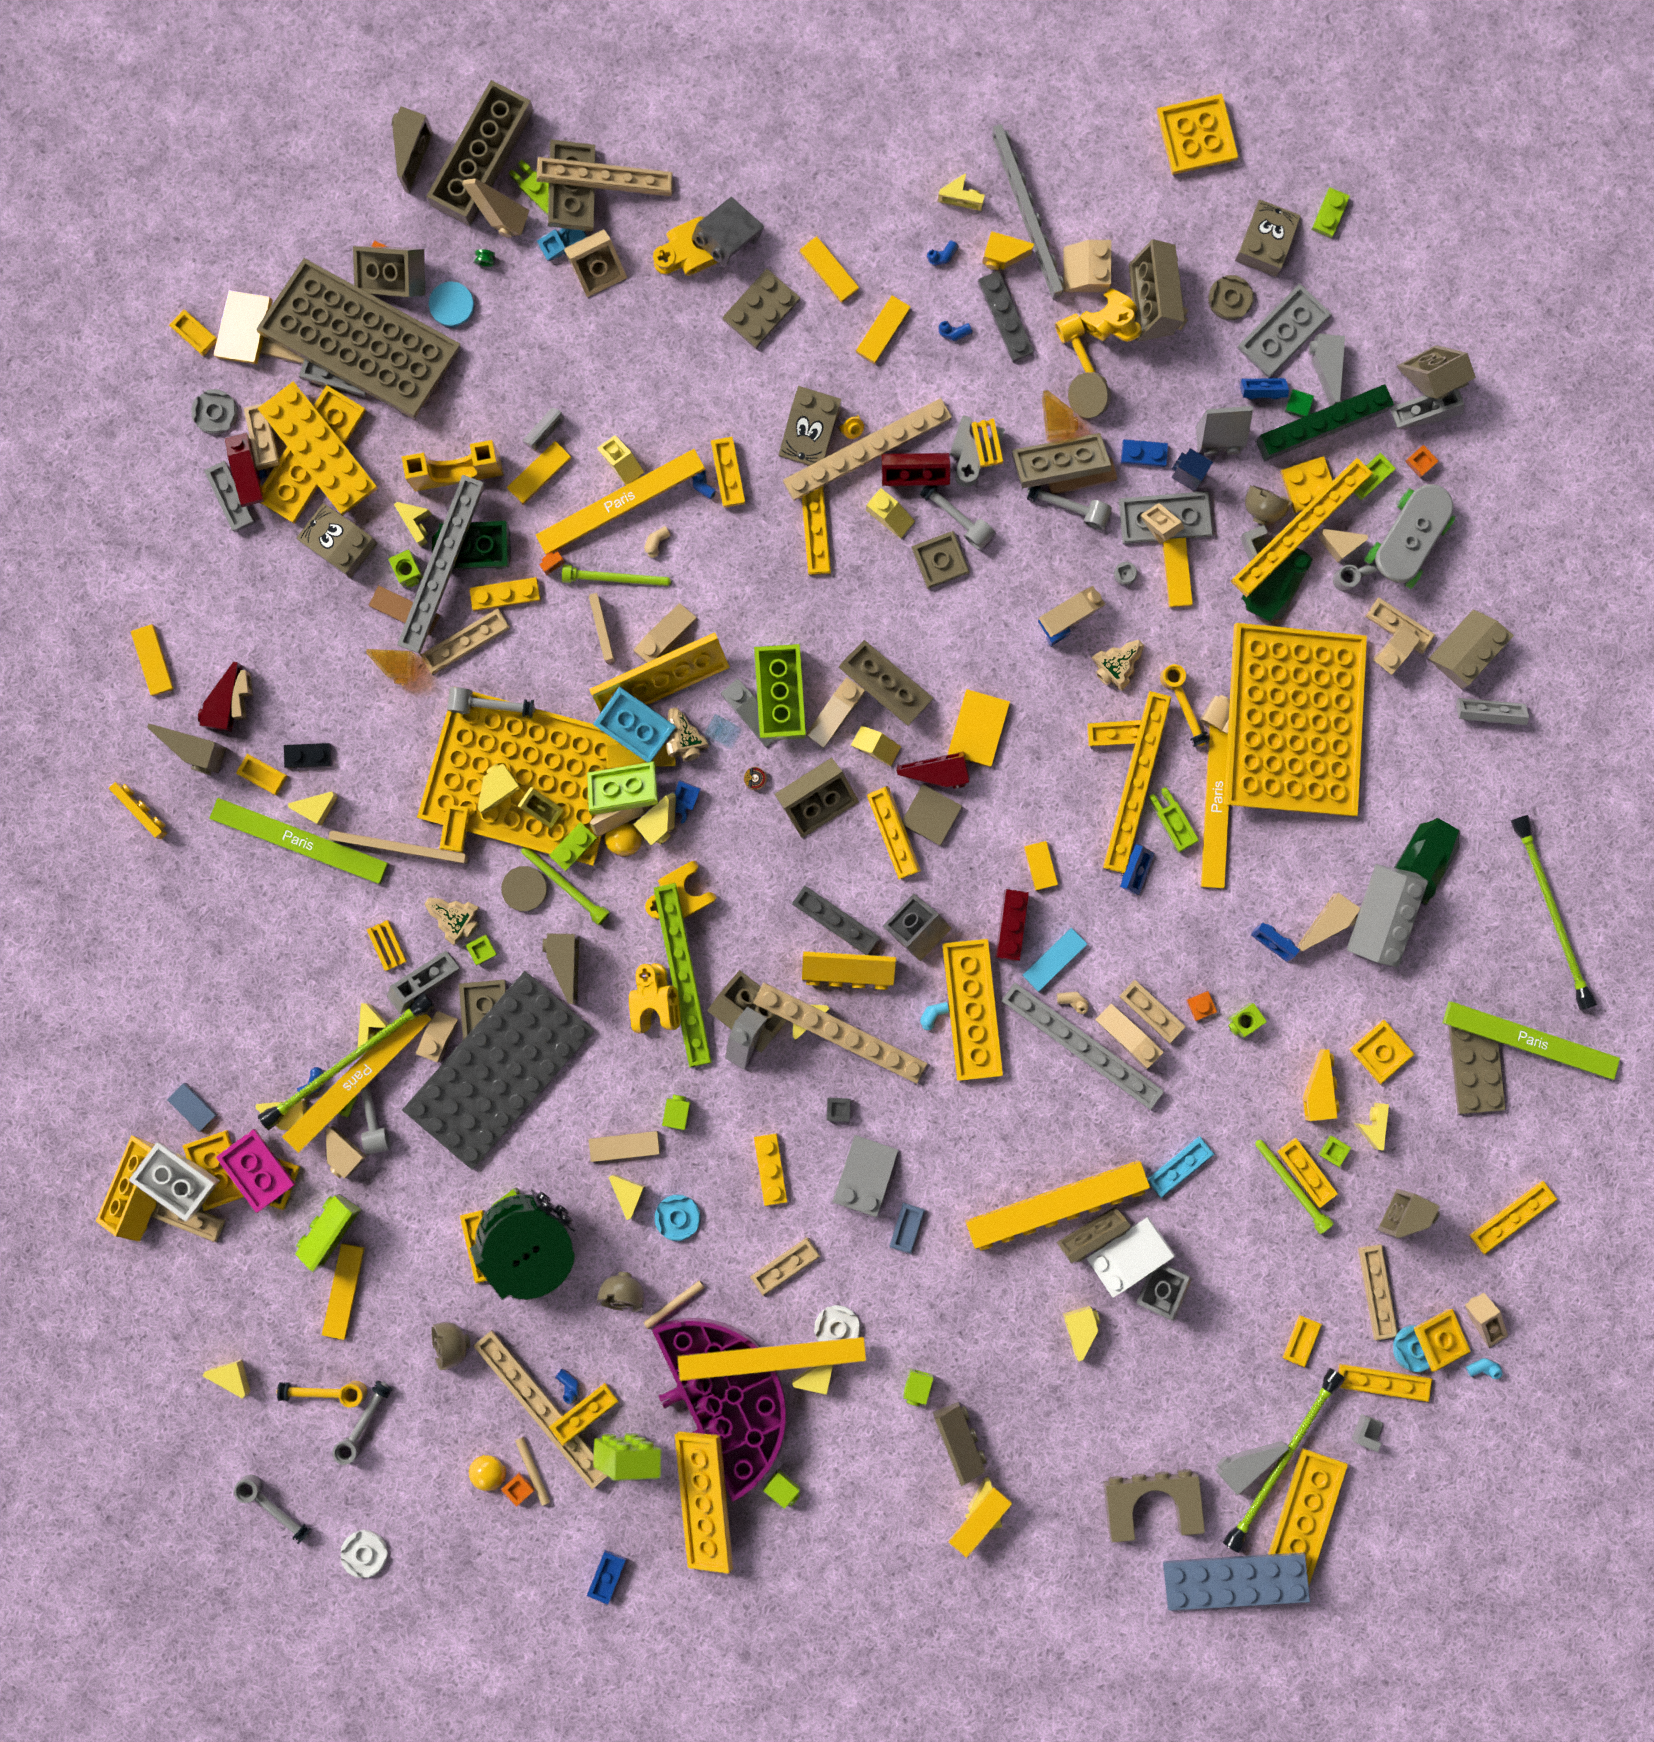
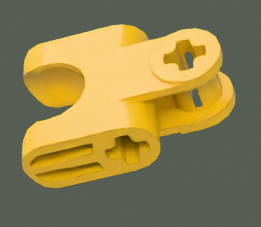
M699 216L668 231L666 236L669 242L657 247L653 252L654 267L657 272L669 274L682 268L686 276H691L719 263L706 250L698 249L693 244L694 239L692 235L695 227L705 217ZM665 257L668 262L665 263L661 258Z
M1112 288L1103 294L1108 301L1104 309L1095 313L1085 311L1079 316L1084 330L1101 341H1105L1112 334L1128 342L1138 338L1142 332L1141 325L1134 321L1135 312L1137 311L1135 303L1128 296Z
M691 861L657 880L659 886L676 883L683 919L712 904L717 899L716 895L711 892L701 896H690L685 891L684 885L687 878L698 870L699 865L697 861ZM654 894L647 899L645 909L650 917L659 919L658 912L656 910L651 911L654 907L653 902L656 901Z
M659 963L640 965L635 975L637 989L629 993L632 1030L638 1034L647 1032L651 1028V1016L654 1010L659 1014L660 1024L663 1028L670 1031L676 1030L681 1023L679 996L674 986H668L666 968Z

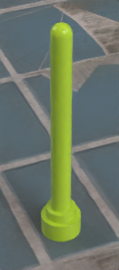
M565 564L562 567V583H572L576 579L660 586H669L671 584L669 577L577 570L572 565Z
M525 847L521 849V853L590 912L591 920L595 924L601 925L609 916L610 911L604 906L594 905L531 849Z
M1257 1140L1255 1146L1314 1219L1312 1222L1315 1224L1314 1228L1317 1232L1322 1234L1334 1224L1331 1218L1318 1211L1264 1141Z

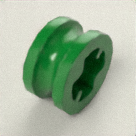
M486 249L475 251L477 258L474 259V263L476 265L494 266L495 262L492 258L495 257V253Z

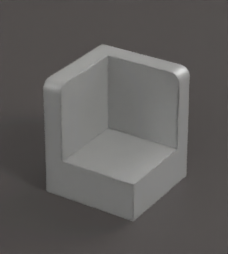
M1265 525L1247 531L1240 536L1249 561L1267 546L1264 537L1268 532Z
M1361 1413L1351 1440L1378 1452L1381 1443L1377 1441L1383 1423Z

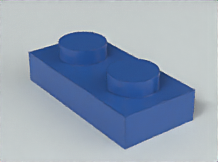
M1250 378L1240 380L1243 398L1252 400L1257 398H1288L1289 387L1286 378Z
M1123 439L1120 463L1166 467L1168 443Z
M1136 844L1122 877L1120 887L1130 893L1139 895L1155 853L1144 846Z
M1262 922L1251 933L1252 937L1286 962L1293 959L1300 950L1292 940L1282 937L1269 924Z
M604 1550L587 1597L608 1605L626 1558Z

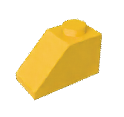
M991 231L982 264H986V267L991 270H1004L1030 256L1034 243Z

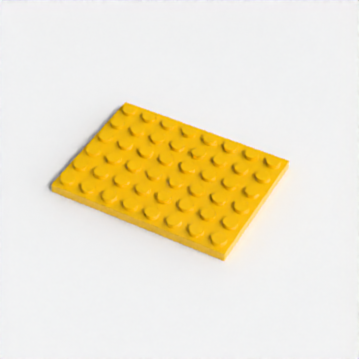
M1245 623L1234 624L1224 806L1358 816L1366 635Z
M477 692L472 693L473 698L506 701ZM471 707L470 714L447 711L417 818L443 825L447 804L470 807L467 832L550 854L580 822L595 835L590 825L591 820L596 815H590L587 773L612 769L607 768L606 745L622 744L591 723L536 708L532 718H529V716L527 718V715L525 718L522 717L521 712ZM498 764L500 766L504 764L521 789L483 815L478 810L483 777L488 774L486 771L493 765ZM530 787L563 809V812L552 828H549L518 806ZM595 835L598 839L576 862L594 866L602 835L599 837Z

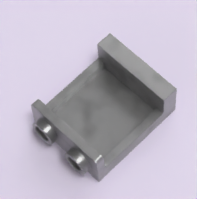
M731 196L697 223L692 238L714 260L725 267L728 265L730 258L747 243L751 242L754 244L757 242L764 225Z

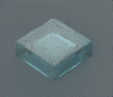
M715 714L704 734L725 745L735 724Z

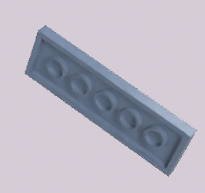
M1304 1552L1163 1561L1168 1611L1310 1602Z

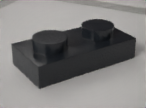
M331 744L284 745V768L331 767Z

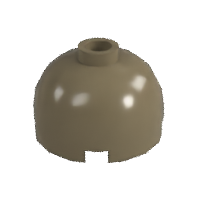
M1254 485L1249 486L1245 498L1247 512L1254 516V522L1266 525V522L1274 523L1280 521L1287 514L1292 504V500L1284 496L1280 497L1269 490Z
M619 1272L618 1276H610L602 1283L598 1292L597 1303L601 1302V1306L623 1311L622 1308L633 1307L632 1312L641 1311L644 1303L643 1287L637 1280L632 1278V1274Z
M451 1322L433 1324L431 1338L433 1349L435 1348L438 1358H435L438 1369L442 1371L456 1367L463 1362L466 1357V1349L470 1348L469 1335H464L462 1329L457 1324Z

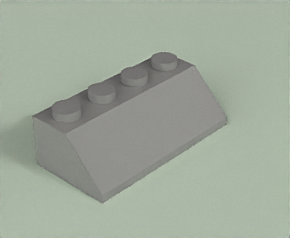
M1375 864L1347 950L1377 963L1399 967L1428 881L1414 872Z

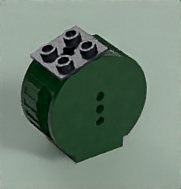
M531 1190L532 1195L520 1194L502 1199L483 1215L478 1224L475 1235L476 1244L470 1248L475 1265L501 1300H504L509 1295L513 1299L530 1300L545 1296L557 1289L565 1281L573 1267L575 1253L571 1238L565 1228L566 1226L575 1232L576 1230L572 1224L573 1220L568 1216L569 1211L560 1204L557 1206L550 1202L551 1199L541 1191L538 1194Z

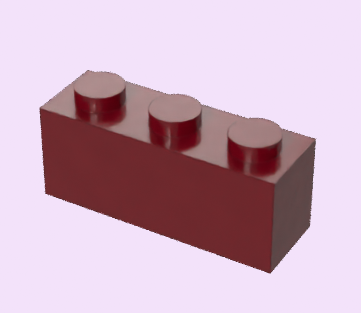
M949 453L881 454L882 486L950 485Z
M1004 890L995 958L1020 961L1029 892Z

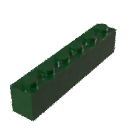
M1383 384L1265 432L1258 437L1256 443L1265 462L1390 410L1394 402L1386 384Z

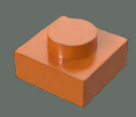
M1423 444L1405 462L1420 478L1438 460Z
M557 551L554 554L551 552L544 556L541 560L542 563L539 565L547 576L565 562Z
M1208 991L1186 1000L1195 1021L1217 1012Z
M519 1472L501 1490L517 1507L535 1489Z

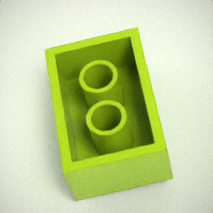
M626 1433L624 1437H616L615 1434H603L602 1438H594L593 1467L613 1480L660 1478L661 1449L653 1445V1442L646 1441V1438L638 1437L639 1434Z

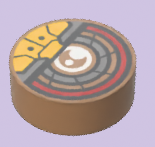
M751 767L745 772L744 783L749 789L759 790L766 784V774L761 768Z

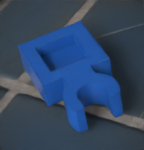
M680 780L674 793L677 804L675 813L679 812L682 814L681 823H684L688 818L686 809H694L701 788Z

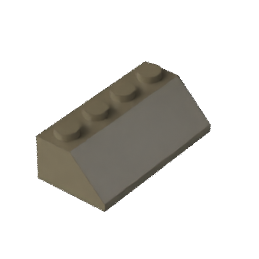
M1152 239L1128 264L1132 301L1137 306L1135 321L1142 327V332L1137 338V341L1140 342L1171 335L1185 322L1175 244Z

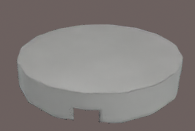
M218 389L204 391L203 394L197 396L191 408L192 418L196 426L203 432L211 435L222 434L230 430L238 416L237 406L233 398L226 392Z

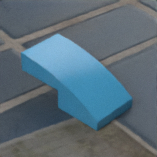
M562 228L557 231L554 229L537 240V243L547 261L566 254L564 248L588 236L584 230Z

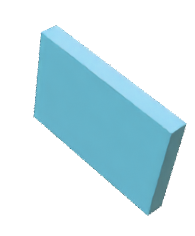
M620 686L593 723L594 726L647 763L654 759L676 728L674 724Z

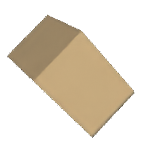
M1322 529L1318 533V538L1338 563L1368 540V535Z

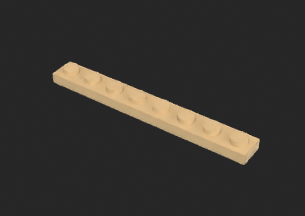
M940 398L783 479V484L794 502L880 457L881 454H886L951 420L952 417Z
M763 982L753 1002L916 1084L927 1065L925 1061Z
M493 1330L473 1345L591 1489H594L608 1477L593 1467L594 1452L579 1434L563 1446L559 1443L548 1427L563 1416V1414Z

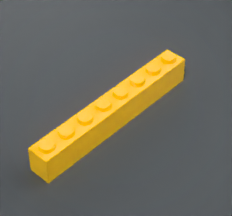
M1137 1160L967 1219L965 1223L973 1247L975 1249L979 1248L982 1251L993 1247L992 1243L1001 1240L1002 1243L1015 1239L1014 1235L1022 1232L1024 1236L1037 1231L1036 1228L1045 1225V1228L1059 1224L1058 1220L1066 1217L1067 1220L1080 1217V1212L1088 1210L1089 1213L1102 1209L1101 1205L1108 1202L1111 1205L1124 1201L1123 1197L1132 1195V1198L1144 1195L1145 1190L1149 1189L1150 1186L1141 1161Z

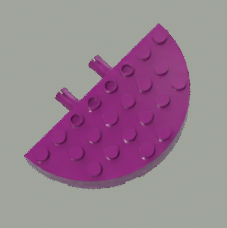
M682 1318L664 1322L653 1327L652 1332L677 1383V1387L662 1395L660 1394V1402H663L662 1406L666 1409L681 1400L685 1401L697 1426V1430L691 1433L720 1436L725 1487L733 1502L758 1484L771 1468L780 1450L786 1422V1402L781 1379L777 1370L680 1381L678 1356L760 1348V1346L744 1332L720 1321L705 1318Z

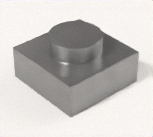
M827 1097L826 1121L849 1122L850 1098Z

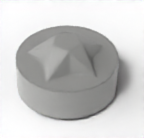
M1122 562L1114 570V579L1120 585H1130L1137 577V569L1130 562Z

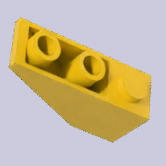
M1320 1049L1303 1095L1306 1121L1336 1119L1337 1113L1340 1112L1339 1101L1335 1099L1334 1090H1337L1336 1077L1332 1076L1331 1068L1334 1067V1056L1330 1053L1329 1049Z

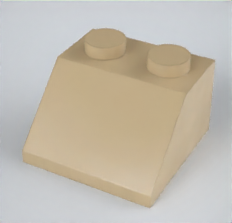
M604 229L564 248L567 258L587 297L627 278L612 241Z
M1086 240L1063 248V281L1065 285L1063 292H1106L1110 288L1111 240Z

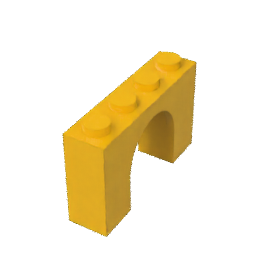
M493 440L470 444L471 454L454 460H430L424 452L401 456L405 479L415 492L459 484L462 475L482 480L503 476L504 473L500 453Z

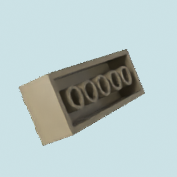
M490 80L426 196L431 207L471 226L480 209L462 185L463 181L478 179L492 188L534 112L531 100Z

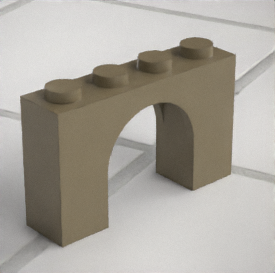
M1191 1469L1178 1470V1474L1169 1475V1472L1166 1471L1156 1472L1155 1476L1146 1477V1474H1134L1132 1479L1113 1476L1109 1477V1481H1103L1108 1532L1112 1543L1135 1540L1133 1507L1141 1495L1156 1490L1163 1491L1173 1498L1176 1506L1178 1531L1182 1536L1205 1533L1199 1476L1192 1472Z

